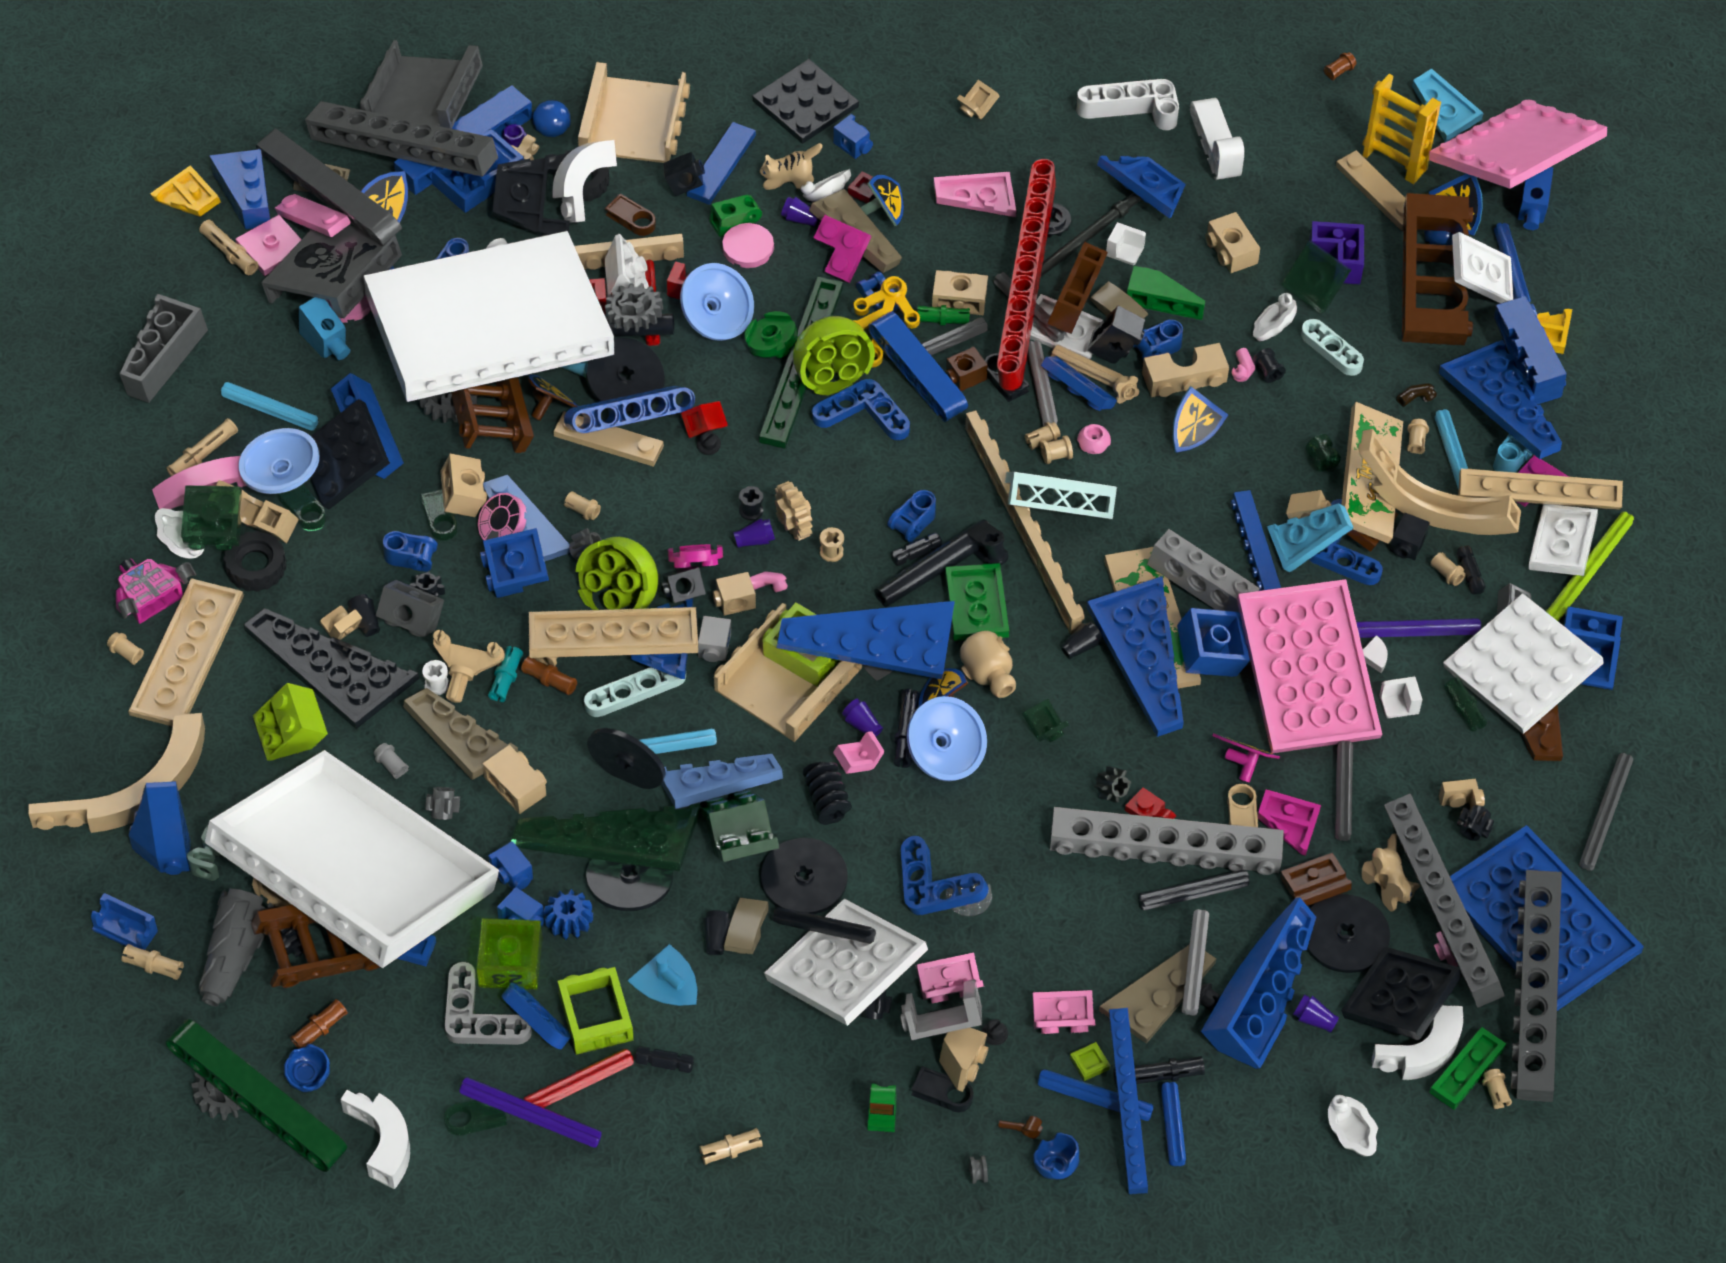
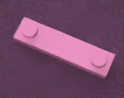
M296 194L285 197L282 203L275 207L277 214L281 217L329 237L335 236L351 223L347 215Z

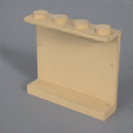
M596 62L578 136L579 146L592 142L614 140L616 157L660 163L669 161L671 155H676L677 140H675V136H680L682 121H679V118L685 116L686 102L683 101L684 98L688 99L690 94V84L686 83V73L682 72L678 85L607 77V64Z
M782 603L776 611L772 610L768 614L765 622L759 629L755 628L751 632L748 641L742 647L739 646L734 650L731 659L725 665L718 667L714 674V686L716 692L795 742L862 669V664L841 660L826 679L816 687L763 655L762 638L769 628L773 629L776 626L781 614L786 610V605ZM797 652L802 656L806 657L807 659L811 660L812 662L818 657L815 655Z

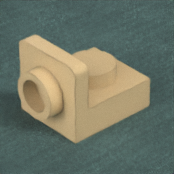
M339 606L320 620V624L331 638L334 637L341 640L358 628L362 617L356 609L348 614L342 606Z
M1476 779L1442 782L1439 793L1441 806L1460 807L1465 803H1469L1470 809L1474 805L1484 806V793L1482 789H1478Z

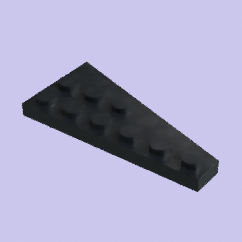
M265 608L244 624L245 631L310 689H313L320 698L355 729L419 680V674L413 670H403L397 667L394 662L389 660L384 662L371 656V653L334 637L331 639L320 635L318 630L311 627L309 629L295 624L294 620Z

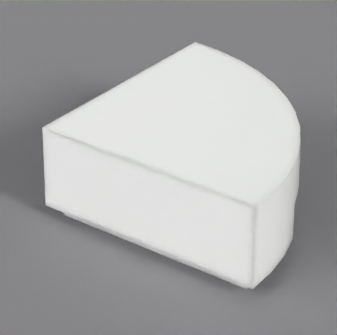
M1375 636L1363 649L1365 662L1381 673L1385 668L1388 654L1383 641L1378 636Z

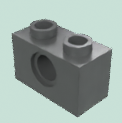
M394 580L383 587L376 616L384 619V622L388 625L401 626L408 629L412 635L425 637L436 630L444 599ZM406 606L410 607L412 615L408 613Z

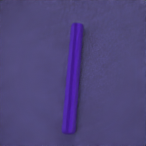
M1478 618L1356 622L1360 638H1372L1375 636L1475 635L1481 630V621Z
M468 1077L463 1080L459 1092L462 1095L593 1148H596L600 1142L601 1131Z

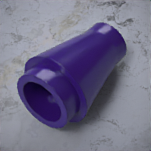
M797 197L787 198L781 212V216L786 217V221L815 227L819 220L809 211L810 206Z
M761 518L745 528L733 532L738 548L769 544V541L775 540L769 519L762 521Z
M857 698L842 712L845 722L864 734L872 731L876 737L883 730V727L878 723L865 701L861 702Z
M1304 994L1293 1013L1294 1016L1299 1018L1298 1021L1324 1029L1330 1033L1339 1019L1338 1016L1334 1015L1313 995L1310 998Z

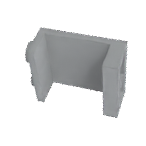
M976 980L964 982V1005L917 1015L912 993L906 994V1003L901 1006L903 1013L901 1014V1021L904 1032L909 1031L911 1040L982 1025V1004Z

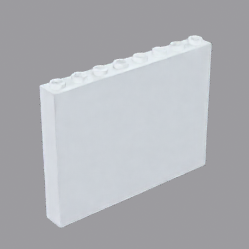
M568 231L364 275L367 300L407 402L614 355V335Z
M325 750L211 819L205 839L207 845L381 968L491 894L495 888L499 869Z

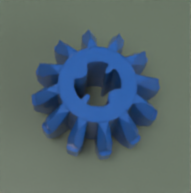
M572 889L567 895H564L559 890L558 898L549 897L548 906L544 908L545 925L547 928H552L554 936L563 932V938L567 940L569 933H573L578 939L580 930L588 932L589 923L593 921L592 904L590 900H585L583 892L574 896Z

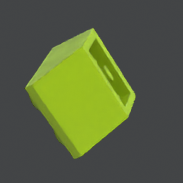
M286 683L253 715L267 761L310 750L328 734L314 691L310 688Z

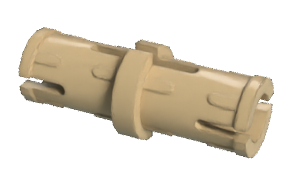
M128 944L123 951V954H126L127 957L122 956V962L144 968L145 972L150 974L156 972L178 980L182 973V970H179V968L184 967L182 961L161 956V953L156 950L149 952Z
M755 1128L733 1137L729 1134L724 1136L723 1140L699 1146L700 1154L704 1155L701 1156L704 1165L729 1156L733 1159L738 1157L739 1153L763 1147L762 1140H759L761 1136L758 1129Z

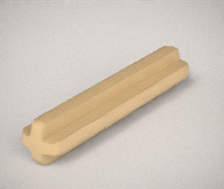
M1056 345L1052 351L1051 357H1059L1075 370L1112 388L1116 380L1123 376L1061 345Z

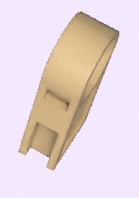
M1247 784L1234 785L1229 790L1227 799L1229 825L1258 827L1255 790ZM1236 793H1245L1250 796L1252 802L1248 805H1238L1232 800V796Z

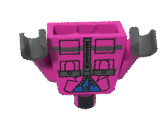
M127 559L119 567L123 574L118 578L119 588L116 590V609L122 614L123 619L133 613L137 622L141 624L183 597L180 581L186 584L188 577L196 576L197 574L189 562L182 563L175 568L161 563L157 564L152 559H147L139 565L132 559Z

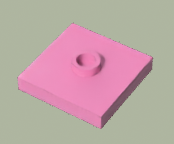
M280 215L236 238V244L242 245L246 249V253L258 262V269L264 276L270 274L301 241V238Z

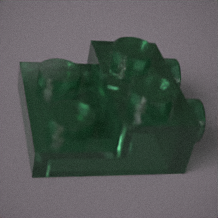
M185 485L181 538L184 545H188L190 549L202 550L205 548V545H216L217 549L224 551L231 550L232 546H239L241 487Z

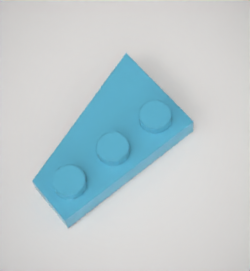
M1433 69L1428 70L1413 80L1412 88L1423 105H1426L1432 97L1441 102L1436 128L1445 142H1448L1482 120L1483 112Z
M1339 503L1313 511L1309 516L1300 519L1295 517L1281 525L1273 524L1267 526L1282 566L1288 572L1293 571L1354 528L1345 506Z

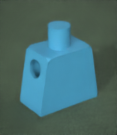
M314 297L299 306V333L322 358H327L332 354L338 360L346 358L351 351L345 344L346 328L327 301Z

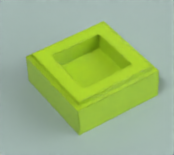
M1097 1042L1070 1054V1059L1083 1081L1110 1070L1111 1065Z

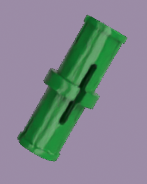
M918 305L917 312L920 315V322L940 323V326H945L946 323H968L970 308L946 307L947 305H941V307Z

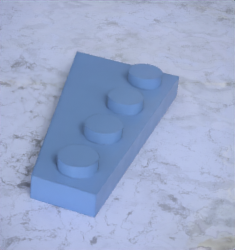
M508 475L483 483L488 500L499 493H509L522 500L526 507V512H524L526 525L523 531L537 528L544 561L570 553V544Z
M773 754L736 758L734 763L729 764L717 760L709 761V766L693 768L692 764L680 765V770L667 771L666 767H664L666 775L661 785L675 809L783 779V773Z

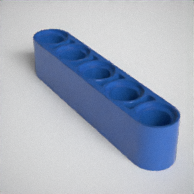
M890 311L869 324V331L873 339L937 415L943 417V422H947L968 408L967 400L962 392L895 312Z
M671 386L573 407L566 412L564 423L569 430L574 432H594L684 412L694 406L695 395L686 387ZM681 392L683 394V401L680 405H677L676 396ZM656 397L659 404L657 409L653 411L651 401ZM629 403H632L634 411L628 416L626 414V407ZM607 408L609 416L608 419L603 422L601 419V412L603 411V409ZM582 414L584 422L580 427H577L575 423L576 417Z

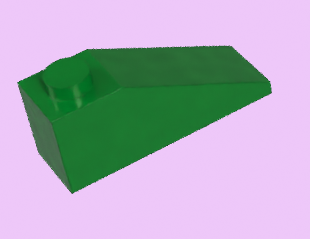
M1138 266L1133 267L1127 294L1142 308L1199 320L1203 319L1205 300L1158 270Z

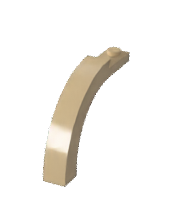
M1373 429L1363 431L1358 449L1361 458L1365 459L1375 475L1373 487L1381 497L1397 510L1429 521L1431 526L1477 535H1499L1518 532L1521 510L1510 495L1473 498L1452 495L1433 489L1407 474L1395 461Z
M202 713L173 715V730L167 749L154 768L139 781L119 792L99 798L29 804V817L32 827L48 830L54 826L67 825L79 827L88 823L90 832L93 833L133 823L134 815L138 811L146 783L176 781L179 791L191 776L198 763L204 743L205 725Z

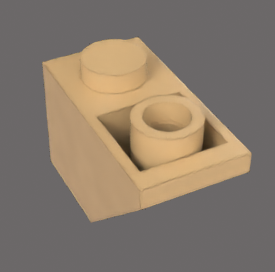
M965 1028L948 1032L944 1038L939 1061L957 1090L963 1092L968 1081L973 1082L979 1069L977 1064L984 1063L989 1047L985 1046L987 1033L973 1028Z

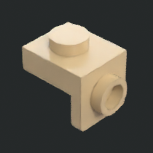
M978 80L965 98L959 95L957 100L961 104L960 110L971 118L975 115L982 119L1000 96L996 91Z

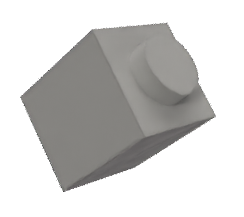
M703 616L698 640V658H704L709 662L726 661L731 638V619Z

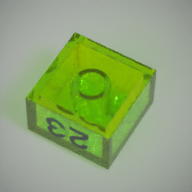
M482 918L477 962L479 987L507 988L510 983H515L524 989H538L542 949L541 921Z

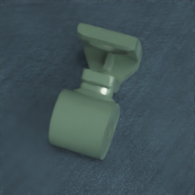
M207 826L201 836L203 848L193 849L187 853L190 871L194 876L214 881L219 878L217 866L213 863L215 856H220L221 854L205 843ZM199 868H204L210 873L203 872Z

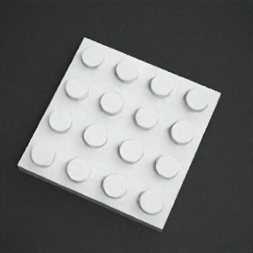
M1522 593L1444 661L1443 665L1456 679L1524 734L1603 664V657Z
M844 899L825 917L874 928L876 935L873 943L869 944L809 931L764 974L770 983L848 1026L915 963L928 948L925 941Z

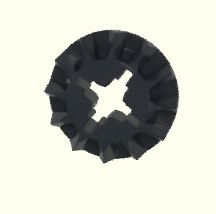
M1053 203L1051 218L1055 216V222H1050L1048 235L1050 238L1053 234L1061 236L1063 231H1068L1071 223L1069 211L1057 203Z

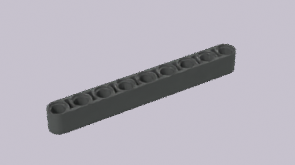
M276 128L256 144L257 149H261L262 155L267 157L269 162L330 208L347 215L354 226L379 245L383 246L402 229L400 223L390 212Z

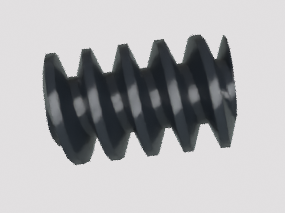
M815 762L803 769L809 793L812 796L816 813L819 815V822L823 825L841 821L852 808L851 802L847 801L849 797L847 792L844 791L845 785L841 782L842 776L838 772V765L834 762Z

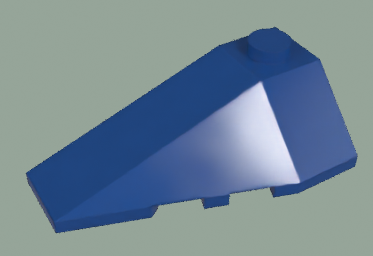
M176 781L146 783L138 811L134 815L133 825L129 829L131 846L136 853L159 872H166L170 875H177L182 871H190L187 853L190 852L191 841Z

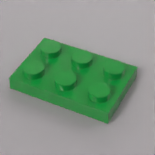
M1000 563L945 567L948 600L955 601L951 621L954 641L966 640L971 635L980 631H991L1002 638L1009 637Z

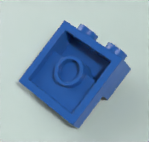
M537 528L483 541L485 551L480 552L484 568L489 567L491 574L486 576L489 592L495 591L497 598L524 592L523 586L549 580Z

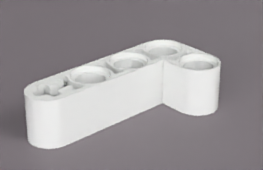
M1166 79L1085 86L1078 91L1076 106L1077 114L1088 119L1152 113L1156 126L1162 130H1171L1176 127L1179 111L1175 87L1171 81Z
M1210 98L1192 101L1190 103L1191 117L1198 136L1202 137L1200 141L1205 154L1209 156L1207 160L1211 171L1216 174L1214 179L1219 180L1241 176L1244 161L1243 141L1240 136L1232 138L1218 99Z

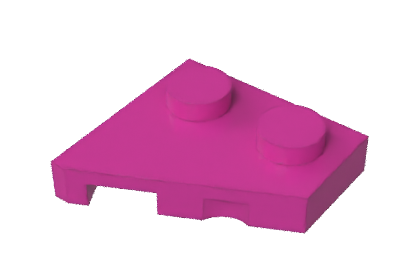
M1266 789L1257 818L1270 829L1284 830L1283 840L1300 854L1306 856L1321 805Z

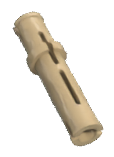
M206 220L201 224L200 233L205 235L219 248L231 264H236L247 275H252L257 271L258 262L246 253V249L242 245L236 244L213 221Z
M227 418L195 446L185 449L183 455L167 467L170 476L201 464L205 457L238 432L234 422Z

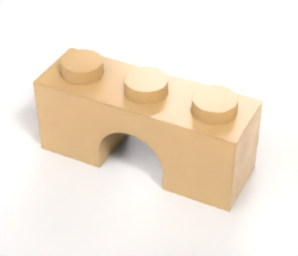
M1220 343L1194 348L1193 365L1188 367L1175 364L1169 353L1145 357L1142 374L1151 397H1167L1175 392H1187L1190 386L1196 390L1200 387H1217L1226 383L1229 365Z
M218 480L207 502V505L217 513L262 533H270L271 536H275L278 540L285 543L288 542L299 520L289 510L266 500L262 502L248 495L242 489Z

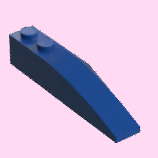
M1300 897L1295 898L1274 921L1241 963L1201 1030L1217 1051L1256 1069L1261 1068L1285 1024L1287 1014L1284 1013L1287 1001H1292L1295 991L1291 988L1295 975L1300 974L1302 967L1300 963L1301 953L1303 950H1307L1316 916Z

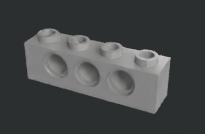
M1170 529L1154 545L1147 564L1215 610L1240 612L1237 602L1238 594L1256 592L1260 589Z

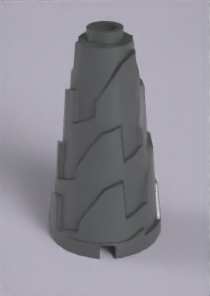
M229 889L228 894L225 890L222 891L212 927L214 931L206 954L208 958L199 983V994L203 996L202 1001L215 1007L219 1006V1003H225L228 996L231 997L242 972L246 971L256 948L259 949L266 934L254 935L251 923L257 911L276 908L270 902L267 908L261 906L264 898L238 889Z

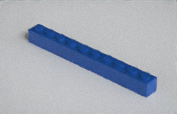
M1251 491L1235 492L1233 500H1231V508L1236 511L1235 521L1240 524L1239 533L1241 537H1244L1243 546L1249 553L1247 556L1248 562L1253 566L1252 575L1253 578H1257L1256 586L1260 588L1259 591L1281 588Z
M1128 1008L1109 1009L1129 1194L1148 1193Z

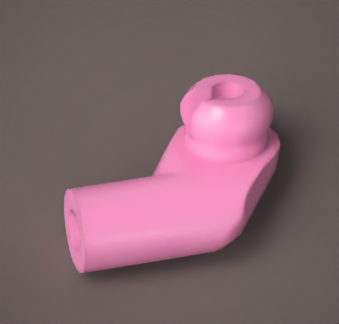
M763 572L750 577L754 590L772 584L773 590L777 593L786 590L788 587L785 581L787 578L782 573Z

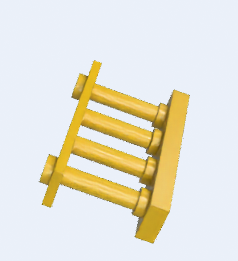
M1388 74L1383 81H1378L1372 90L1374 97L1367 135L1362 143L1364 146L1363 157L1368 158L1374 150L1379 151L1404 165L1407 170L1405 180L1414 185L1428 168L1429 151L1432 149L1441 102L1432 97L1426 105L1422 104L1420 106L1391 90L1393 75ZM1391 101L1413 113L1417 123L1388 108V102ZM1385 118L1412 132L1413 140L1385 125ZM1382 135L1409 149L1410 157L1381 141Z

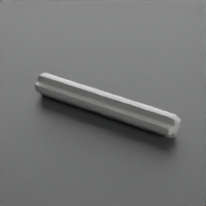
M1038 340L1030 341L1028 357L1043 426H1045L1046 422H1055L1057 424L1058 419L1048 373L1041 366L1044 361L1042 346Z
M1197 909L1193 914L1182 1012L1185 1015L1194 1016L1198 1013L1209 912L1206 910Z

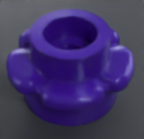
M511 124L504 129L502 137L509 145L519 147L527 134L520 125Z

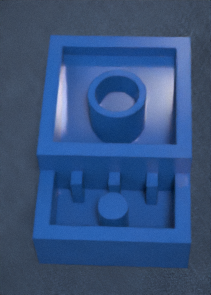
M492 129L481 135L493 137L498 159L483 177L440 167L432 171V184L464 213L495 192L498 164L524 160V157Z
M1568 606L1563 626L1603 657V664L1581 683L1582 685L1609 690L1613 689L1623 616Z

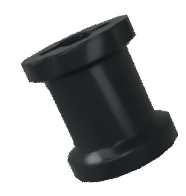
M1271 348L1261 350L1253 358V363L1260 367L1264 373L1263 378L1267 383L1281 379L1286 373L1285 367L1278 363L1275 358V352Z
M754 486L742 489L739 493V501L742 503L739 507L741 517L749 521L759 519L763 514V493L758 487Z

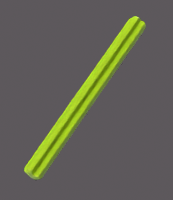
M1626 511L1620 513L1589 554L1584 576L1573 575L1546 612L1558 622L1566 613L1568 606L1572 605L1633 524V515L1628 514Z

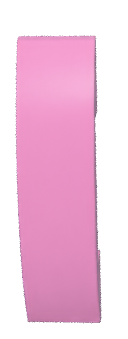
M240 456L201 463L164 480L152 489L159 509H172L185 505V498L213 490L218 480L228 484L237 482L238 488L247 486L239 472Z

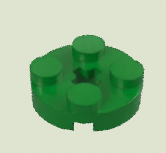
M774 311L765 313V318L758 322L754 319L745 331V339L751 354L760 357H785L789 353V348L794 345L798 337V330L791 316L784 312Z

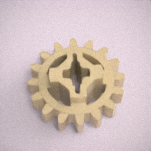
M787 481L777 485V488H775L777 493L775 494L777 499L775 500L778 520L784 525L786 531L793 534L795 540L798 539L799 541L809 537L812 534V517L810 512L811 506L808 500L804 498L801 491H798L797 487H794L793 482Z

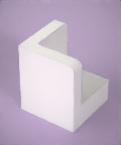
M1117 222L1107 240V256L1130 265H1135L1144 249L1146 233Z
M1416 677L1382 682L1379 696L1387 718L1419 714L1422 696Z

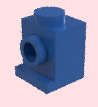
M850 114L834 126L833 143L854 159L862 153L867 154L871 150L873 142L870 140V132L863 125L855 122L853 114Z
M513 841L488 855L489 863L499 869L498 878L502 884L508 883L512 889L517 887L522 890L533 880L532 865Z
M517 887L497 906L499 921L504 923L507 920L508 924L516 931L523 930L530 935L532 932L537 933L544 924L543 905Z

